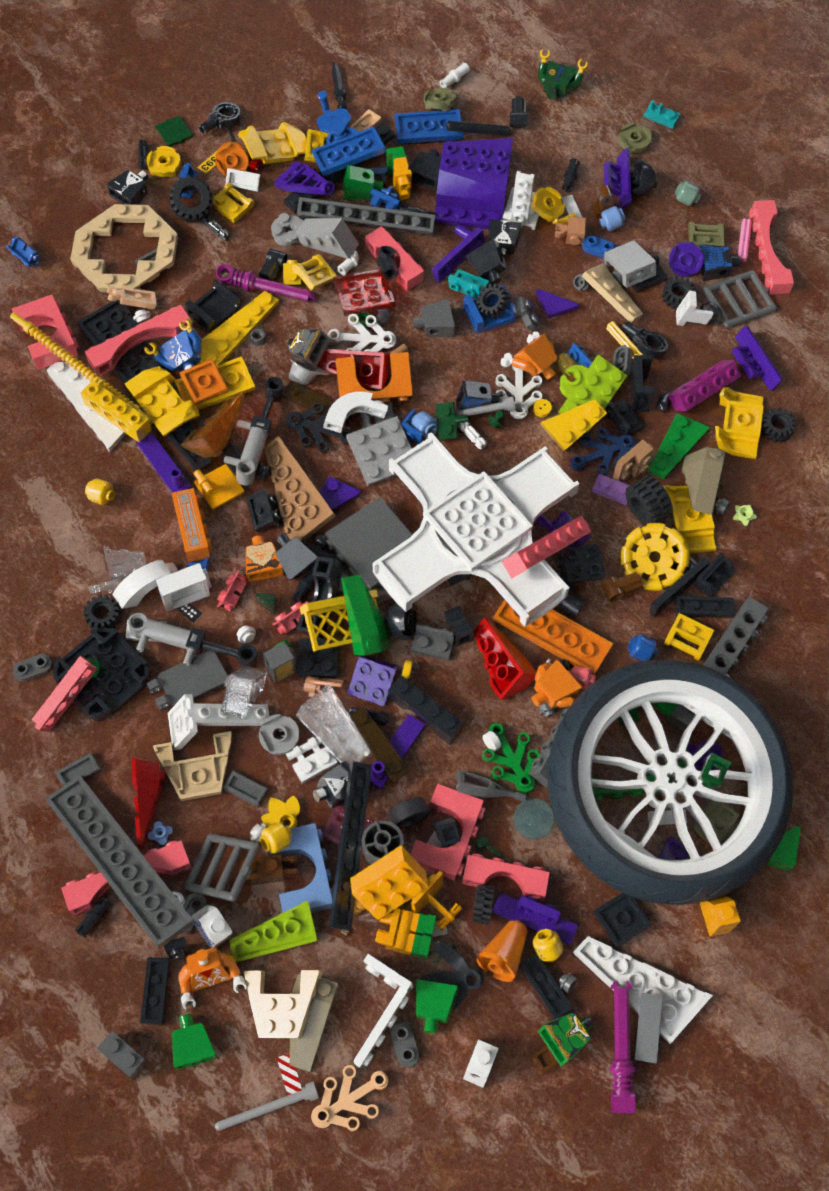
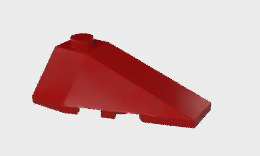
M325 349L317 364V367L337 375L336 358L354 357L358 383L364 388L383 389L391 372L390 354L382 352Z
M484 617L473 632L479 651L483 653L485 659L484 667L488 670L491 678L489 680L490 686L500 700H505L527 689L534 681L537 672L527 658Z
M131 758L132 785H134L135 793L138 795L134 798L135 811L138 812V816H135L136 839L139 849L142 850L145 848L161 795L162 782L166 781L165 769H161L158 762Z

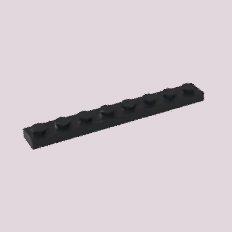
M384 123L375 129L383 145H386L395 138V133ZM362 162L357 163V164H354V165H352V166L357 167V166L360 165ZM347 168L326 175L323 178L335 184L345 176ZM315 180L310 186H314L317 181ZM293 192L283 201L296 214L299 197L315 199L319 194Z
M355 761L350 762L329 922V928L344 931L352 930L355 897L352 895L350 878L359 873L362 836L364 833L372 765Z

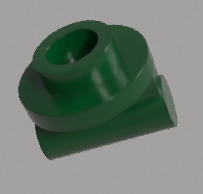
M497 411L494 418L490 415L488 416L490 419L488 423L495 429L498 427L502 429L504 427L500 424L501 421L505 420V415L502 411Z

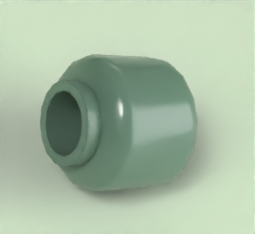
M690 181L680 182L674 193L676 200L686 206H691L693 203L696 204L701 196L699 194V186Z

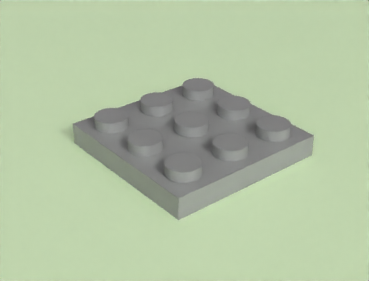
M397 416L346 435L367 486L396 476L397 474L393 475L389 471V459L393 458L396 460L411 450V446Z

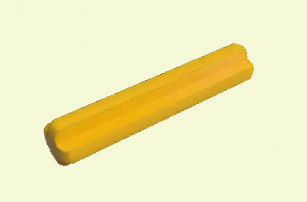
M612 321L607 325V330L621 346L626 345L631 349L633 359L635 355H643L615 322Z

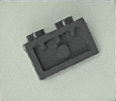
M417 624L411 653L449 661L455 633L445 628L436 629L428 624Z

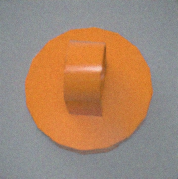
M236 142L222 144L215 155V164L224 175L227 174V168L246 171L249 164V155L246 149Z

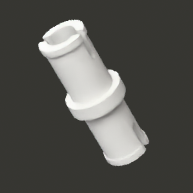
M462 63L455 70H451L449 75L439 81L440 86L448 88L453 83L459 82L460 78L470 71L469 66L466 63Z

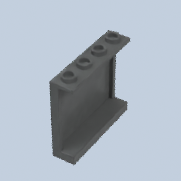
M379 497L327 531L325 536L328 538L326 540L328 549L333 550L338 561L347 566L348 573L351 576L361 575L368 591H371L381 584L373 573V562L409 539L412 534Z

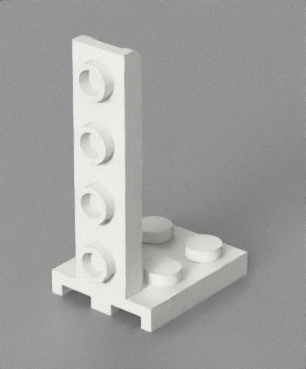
M517 171L515 187L511 189L502 221L522 223L521 227L525 225L535 230L539 215L531 207L533 195L535 194V192H532L534 174L528 175Z
M184 694L168 712L173 750H181L198 732L197 726H262L264 720L270 717L268 704H194L192 694Z
M369 954L363 961L367 965L365 969L376 977L379 975L385 977L383 981L392 988L396 989L397 986L400 988L355 1057L354 1064L359 1068H362L363 1065L368 1066L374 1056L371 1052L375 1046L380 1047L386 1037L383 1034L387 1027L391 1028L397 1020L396 1012L399 1008L403 1009L409 1000L407 995L414 987L412 982Z

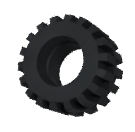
M186 175V178H179V181L176 180L171 187L169 205H171L172 212H175V216L177 218L180 217L182 221L198 222L199 219H202L210 212L213 202L212 190L209 189L208 183L205 184L202 178L199 180L197 179L198 176L193 178L190 175ZM189 190L195 191L201 197L200 205L194 208L185 206L181 201L182 193Z
M647 475L626 488L625 495L628 506L633 515L643 525L659 523L672 514L673 507L670 497L665 488L654 477Z

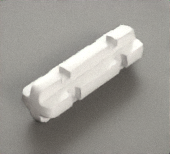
M469 422L459 423L458 427L460 430L465 431L464 434L473 443H476L475 445L478 449L481 450L486 446L487 441L480 437L481 435L473 426H469Z

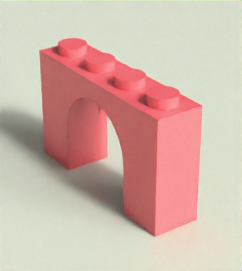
M53 295L12 308L13 312L17 313L27 322H32L35 327L49 325L57 328L50 339H53L54 343L57 342L58 346L61 345L62 349L65 348L66 352L69 351L70 355L78 356L76 350L79 347L75 337H71L73 335L70 325L66 326L65 323H68L64 312L60 313L62 310L59 300H54ZM18 324L20 331L24 332L23 327ZM42 342L28 346L37 370L62 361V357L58 358V354L55 355L54 351L51 352L50 348L47 349L46 345H42Z
M437 784L430 802V808L455 818L461 826L462 836L460 838L461 841L447 848L435 847L416 840L410 855L424 870L434 874L441 871L443 877L455 881L457 875H462L465 864H462L464 856L467 857L472 847L469 845L470 839H475L479 828L475 825L478 819L482 820L486 809L482 807L483 800Z

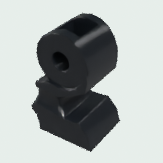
M456 606L444 611L448 628L454 629L456 647L472 641L473 631L466 617H464L461 608Z
M453 817L433 823L437 839L441 841L443 847L461 841Z

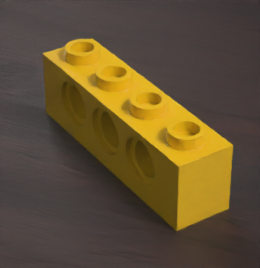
M94 380L80 392L86 406L136 441L140 442L151 431L147 417Z

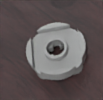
M280 214L279 218L275 219L271 226L275 242L287 247L292 246L291 244L296 242L299 244L300 241L295 232L303 223V220L294 215Z
M275 714L265 719L259 731V740L262 747L270 754L284 755L292 751L298 743L299 729L292 718ZM276 730L285 733V736H282L283 739L274 738L273 735L276 734Z

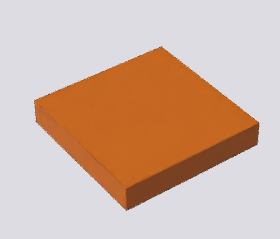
M213 358L180 372V376L195 405L228 392V388Z

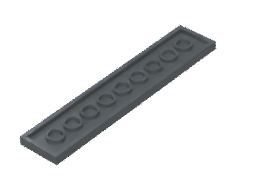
M80 775L45 798L49 806L158 950L194 924L191 916Z

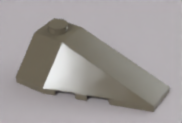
M705 447L684 457L682 473L686 478L685 484L688 486L689 498L694 511L712 515L725 451Z
M298 974L291 994H300L301 974ZM323 978L318 980L315 998H312L309 1007L310 1013L302 1038H290V1066L311 1072L339 989L338 983Z

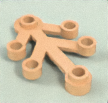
M352 1065L345 1066L339 1099L331 1106L332 1092L337 1088V1081L333 1077L326 1078L321 1105L315 1107L312 1111L311 1118L313 1124L318 1128H326L330 1124L347 1127L350 1131H356L360 1125L358 1118L352 1116L347 1119L334 1115L342 1109L366 1115L369 1119H375L379 1113L376 1105L366 1106L354 1102L374 1089H385L388 1085L386 1073L382 1071L375 1072L369 1082L349 1094L352 1079L356 1076V1069ZM352 1069L354 1073L349 1077L345 1074V1071ZM382 1076L384 1079L383 1083L377 1084L375 1081L376 1077ZM332 1080L335 1085L333 1088H328L326 1083ZM369 1108L376 1109L374 1116L368 1114ZM325 1112L327 1114L326 1119L320 1120L318 1118L319 1113ZM350 1120H356L357 1126L355 1128L349 1127Z

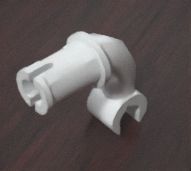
M356 249L349 259L346 258L337 267L341 275H345L349 270L358 265L359 254Z

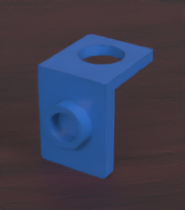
M412 409L401 423V426L409 441L420 444L423 442V433L410 426L415 415V410Z

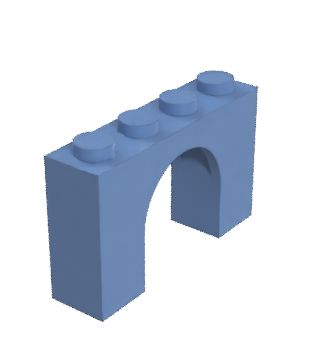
M315 823L290 829L292 832V837H290L291 844L278 853L270 852L271 856L280 854L281 857L295 854L306 856L314 863L316 874L313 881L305 888L279 894L282 912L307 900L311 913L331 909L334 888H329L328 881H332L329 868L325 869L324 861H327L325 848L321 849L319 843L323 841L321 829L317 830Z

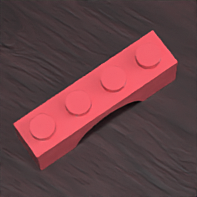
M381 226L365 236V247L375 258H378L382 246H390L395 250L394 259L399 265L396 280L407 292L423 282L424 269L413 260L411 254L405 252L399 242L392 238L389 231H386Z
M480 854L467 856L462 884L477 887L478 884L485 885L494 877L504 876L511 878L519 885L523 897L531 896L539 901H544L550 873L546 872L544 868L533 867L532 869L518 862H513V864L504 863L505 861L499 858L485 859Z

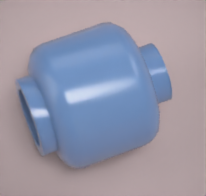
M616 206L602 211V218L599 219L602 228H606L608 231L622 227L626 220L622 209H618Z
M423 411L413 416L411 426L422 432L424 439L428 438L429 433L435 435L438 430L437 420L429 413Z

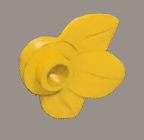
M290 797L286 803L276 798H270L268 805L269 813L261 816L263 823L269 827L276 822L283 824L285 821H290L291 824L288 827L290 829L296 828V817L300 812V805L296 797Z

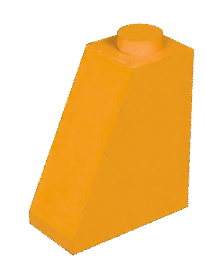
M723 895L713 900L700 902L710 937L730 933L740 923L735 902L731 898Z

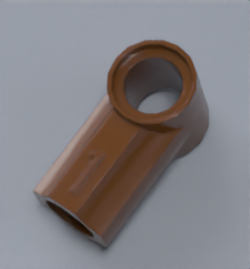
M636 572L620 578L610 577L601 584L610 602L621 599L627 593L642 589L643 586L642 579Z

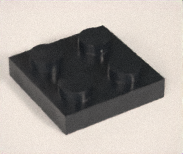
M300 638L297 677L307 678V676L336 679L338 646L313 652L311 640ZM317 639L318 646L324 645L327 639Z
M621 893L592 912L615 948L623 945L652 925L635 899L624 893Z

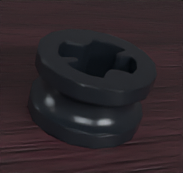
M259 461L255 478L259 477L260 480H264L269 471V465H263Z

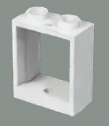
M200 563L156 579L159 593L167 612L210 596L209 588H212L209 581L210 578L206 568L202 570Z

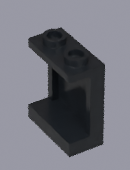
M215 279L213 281V288L195 303L191 300L185 303L186 313L201 327L211 333L241 310L240 297L235 292L232 293L224 283H220Z
M634 356L629 375L630 407L634 412H649L654 387L643 386V379L648 378L653 361L652 356Z

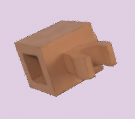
M569 216L567 225L557 223L555 230L560 231H555V237L562 238L566 235V244L583 245L586 218Z

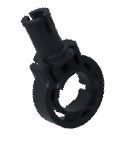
M222 102L215 105L212 113L208 115V120L199 124L200 132L206 134L212 129L218 130L238 124L241 119L240 108L231 102ZM226 110V112H230L233 115L226 116L221 113H224V111Z
M629 320L621 328V330L633 337L632 342L637 345L638 350L643 355L652 356L653 359L664 356L668 348V342L660 334L650 332L645 328L639 329ZM654 343L657 346H659V348L651 349L652 347L648 344Z

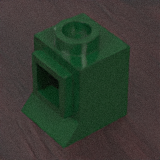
M711 753L705 761L698 780H701V784L710 789L720 787L732 762ZM712 765L721 769L717 778L708 774Z

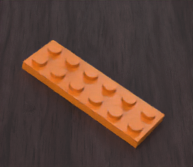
M504 600L493 617L495 622L559 658L569 660L570 664L577 667L590 668L592 675L596 674L613 646L612 642L553 609L524 627L520 622V616Z

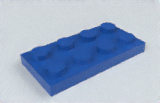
M460 109L446 112L440 110L394 114L398 144L463 139V132L446 130L447 121L461 122Z

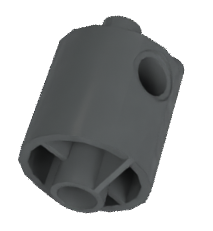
M383 820L376 821L366 828L362 836V854L367 866L372 865L401 845L404 847L403 834L399 827L392 822Z

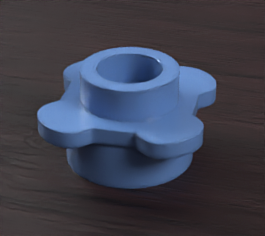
M157 821L154 823L153 830L148 833V837L160 845H165L173 830L170 826L166 827L162 825V822Z

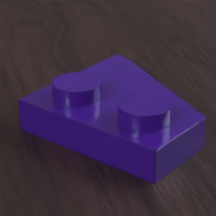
M330 476L319 491L333 512L337 508L347 505V502L354 497L357 499L360 496L359 490Z

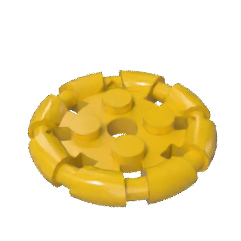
M648 523L647 526L634 529L627 536L625 546H622L621 565H624L625 575L635 572L640 577H642L643 573L650 575L648 581L641 578L642 585L646 590L661 591L665 587L672 586L684 575V570L689 565L690 553L689 548L687 549L684 543L686 540L675 528L666 527V524ZM650 533L652 538L644 540L643 535ZM662 533L668 535L667 541L660 539ZM633 544L639 545L637 552L631 550ZM677 545L679 552L674 554L672 547ZM654 551L661 555L658 562H652L649 558L650 554ZM636 560L638 567L633 569L631 562ZM673 562L679 563L676 570L671 568ZM665 573L667 579L660 581L658 576Z

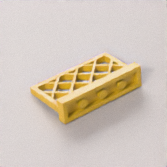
M371 590L369 593L377 606V590ZM344 596L311 602L300 607L301 615L304 614L313 652L352 643L350 627L346 631L339 626L343 618L348 621V616L345 615L347 609ZM333 611L340 616L336 623L328 619L329 614ZM317 615L323 619L319 627L312 623L311 616ZM325 622L333 626L330 635L321 630ZM336 629L344 634L342 641H337L333 638ZM319 633L327 638L325 644L318 646L316 639Z

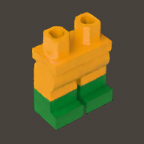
M403 146L386 149L387 175L393 176L394 193L399 195L400 200L410 199L412 173L411 170H408Z
M396 908L380 918V923L389 924L390 930L388 932L378 929L375 942L386 945L385 949L426 960L436 916L430 914L423 915Z

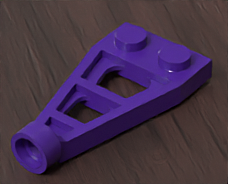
M297 161L291 164L274 181L277 188L289 192L325 194L329 196L335 189L333 182L325 180L308 165ZM304 175L308 176L301 184H295ZM315 180L317 181L314 186H310Z

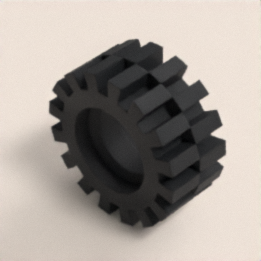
M675 276V279L672 277L669 281L667 280L662 298L667 306L671 305V309L676 307L677 310L687 293L695 291L693 282L689 283L688 278L683 280L684 277L681 276V279H678V276ZM680 290L685 295L677 296L672 291Z
M489 284V288L487 286L483 287L484 291L480 290L479 292L481 296H477V299H479V301H476V304L479 305L477 306L478 309L487 317H492L493 319H496V316L500 318L501 313L505 315L506 312L504 310H509L510 308L507 304L511 305L509 293L497 284H494V286ZM498 296V302L493 307H489L491 298Z
M772 408V411L769 410L765 414L761 423V431H763V436L767 435V440L772 438V442L775 443L778 440V443H781L782 440L785 442L792 436L796 426L795 416L792 417L793 414L791 412L787 413V409L781 411L782 408H778L776 411V408ZM772 422H781L785 428L777 429L772 425Z
M98 595V599L94 596L92 597V602L88 600V606H84L85 611L83 613L90 628L109 629V627L115 628V623L119 624L121 612L114 598L110 597L109 599L108 595H104V598H102V595ZM101 608H107L110 611L109 615L104 619H97L95 617L96 611Z
M478 884L472 922L489 925L495 887Z

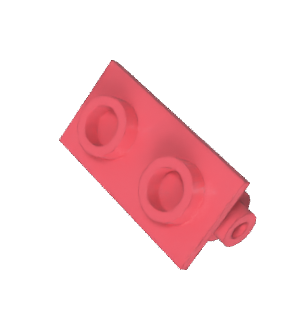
M239 570L234 574L230 573L225 582L227 584L226 589H222L217 597V600H219L217 607L223 604L225 605L224 608L228 611L235 608L240 596L234 594V591L241 594L247 584L246 576H238Z
M299 601L291 607L292 611L287 615L283 612L275 617L276 622L272 625L278 624V632L281 635L283 633L287 634V632L296 627L294 619L299 623L301 616L300 607L308 602L302 604Z

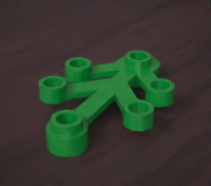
M499 723L492 724L489 727V731L494 732V728L500 729V732L495 734L501 742V749L506 757L496 755L492 749H485L482 759L485 762H494L512 768L516 774L504 772L502 767L495 766L492 769V777L496 780L502 779L514 783L520 792H530L535 785L534 778L529 774L532 769V763L535 760L530 757V754H535L538 758L539 752L534 749L528 752V763L523 771L520 762L525 747L530 741L529 734L525 732L519 734L517 739L518 746L514 755L504 737V727ZM526 737L527 741L523 742L520 740V738ZM490 753L492 757L486 758L485 754ZM499 770L501 775H495L494 771ZM526 779L529 783L524 785L521 780Z

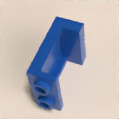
M471 295L464 296L463 308L476 334L515 322L516 314L513 307H516L514 303L512 304L511 302V305L507 304L510 308L509 310H504L506 312L505 315L501 313L500 318L496 316V319H493L492 317H487L478 309L477 306L479 305L476 304V301H479V299H472ZM498 296L491 298L489 307H493L498 302Z

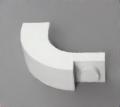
M348 393L337 399L330 407L323 428L341 433L345 420L350 415L358 412L384 419L388 405L378 400L372 401L373 393Z
M163 560L151 562L127 576L112 595L122 609L136 607L150 590L157 587L156 579L179 570L173 562L166 564Z

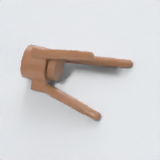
M307 676L304 691L309 692L308 697L316 698L342 713L345 712V709L317 695V692L321 693L323 685L342 687L344 680Z

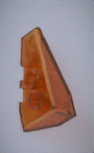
M241 393L231 396L216 410L217 414L207 418L203 422L205 426L198 431L195 429L181 446L203 458L219 456L228 442L245 395Z

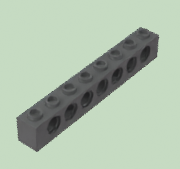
M299 197L297 215L300 219L343 218L346 225L376 229L382 226L385 230L434 236L436 217L432 214Z
M748 596L703 666L710 667L729 677L730 675L727 673L729 669L734 670L740 661L737 659L738 655H744L749 647L746 643L749 639L753 641L757 635V626H762L768 618L765 615L768 607ZM745 619L750 620L752 624L747 623ZM736 634L742 635L743 638L737 637ZM726 648L732 649L734 653L728 652ZM716 663H721L724 668L718 667ZM677 704L667 722L684 732L696 714L688 712L685 706ZM701 720L698 721L697 725L695 726V728H694L693 730L696 729V727L698 726V724L700 723Z

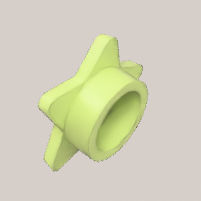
M751 505L735 506L736 514L733 520L741 521L744 526H747L749 520L757 518L753 514Z

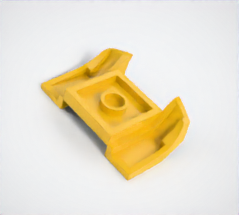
M282 122L279 128L275 130L256 131L252 125L238 133L239 138L245 143L251 158L262 159L263 164L293 161L299 154H305L307 139L305 134L298 127Z
M158 366L142 371L126 382L125 385L161 434L166 436L184 423L199 417L200 414L197 406L191 400L182 401L170 385L176 379L168 371Z
M724 387L719 395L720 405L726 407L723 429L715 426L718 448L733 456L756 459L762 423L763 397L740 393L729 387Z
M663 485L672 503L675 529L686 540L684 543L686 548H689V553L716 551L714 540L715 527L712 515L692 509L688 486Z

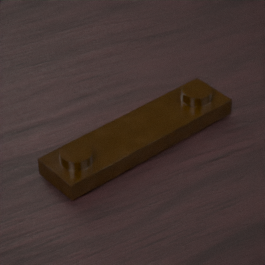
M290 381L282 394V398L306 409H311L316 402L321 403L324 408L323 413L320 414L322 416L328 413L330 407L335 402V400L293 381ZM320 406L315 407L316 411L321 409ZM353 414L345 420L344 426L348 424Z
M364 707L347 717V721L375 760L381 761L384 764V772L392 783L409 772L408 767Z

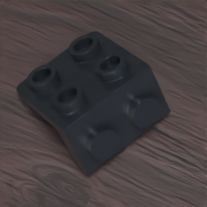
M597 544L564 547L560 550L558 557H556V566L561 571L560 578L569 587V591H573L576 582L602 580L605 578L606 574Z

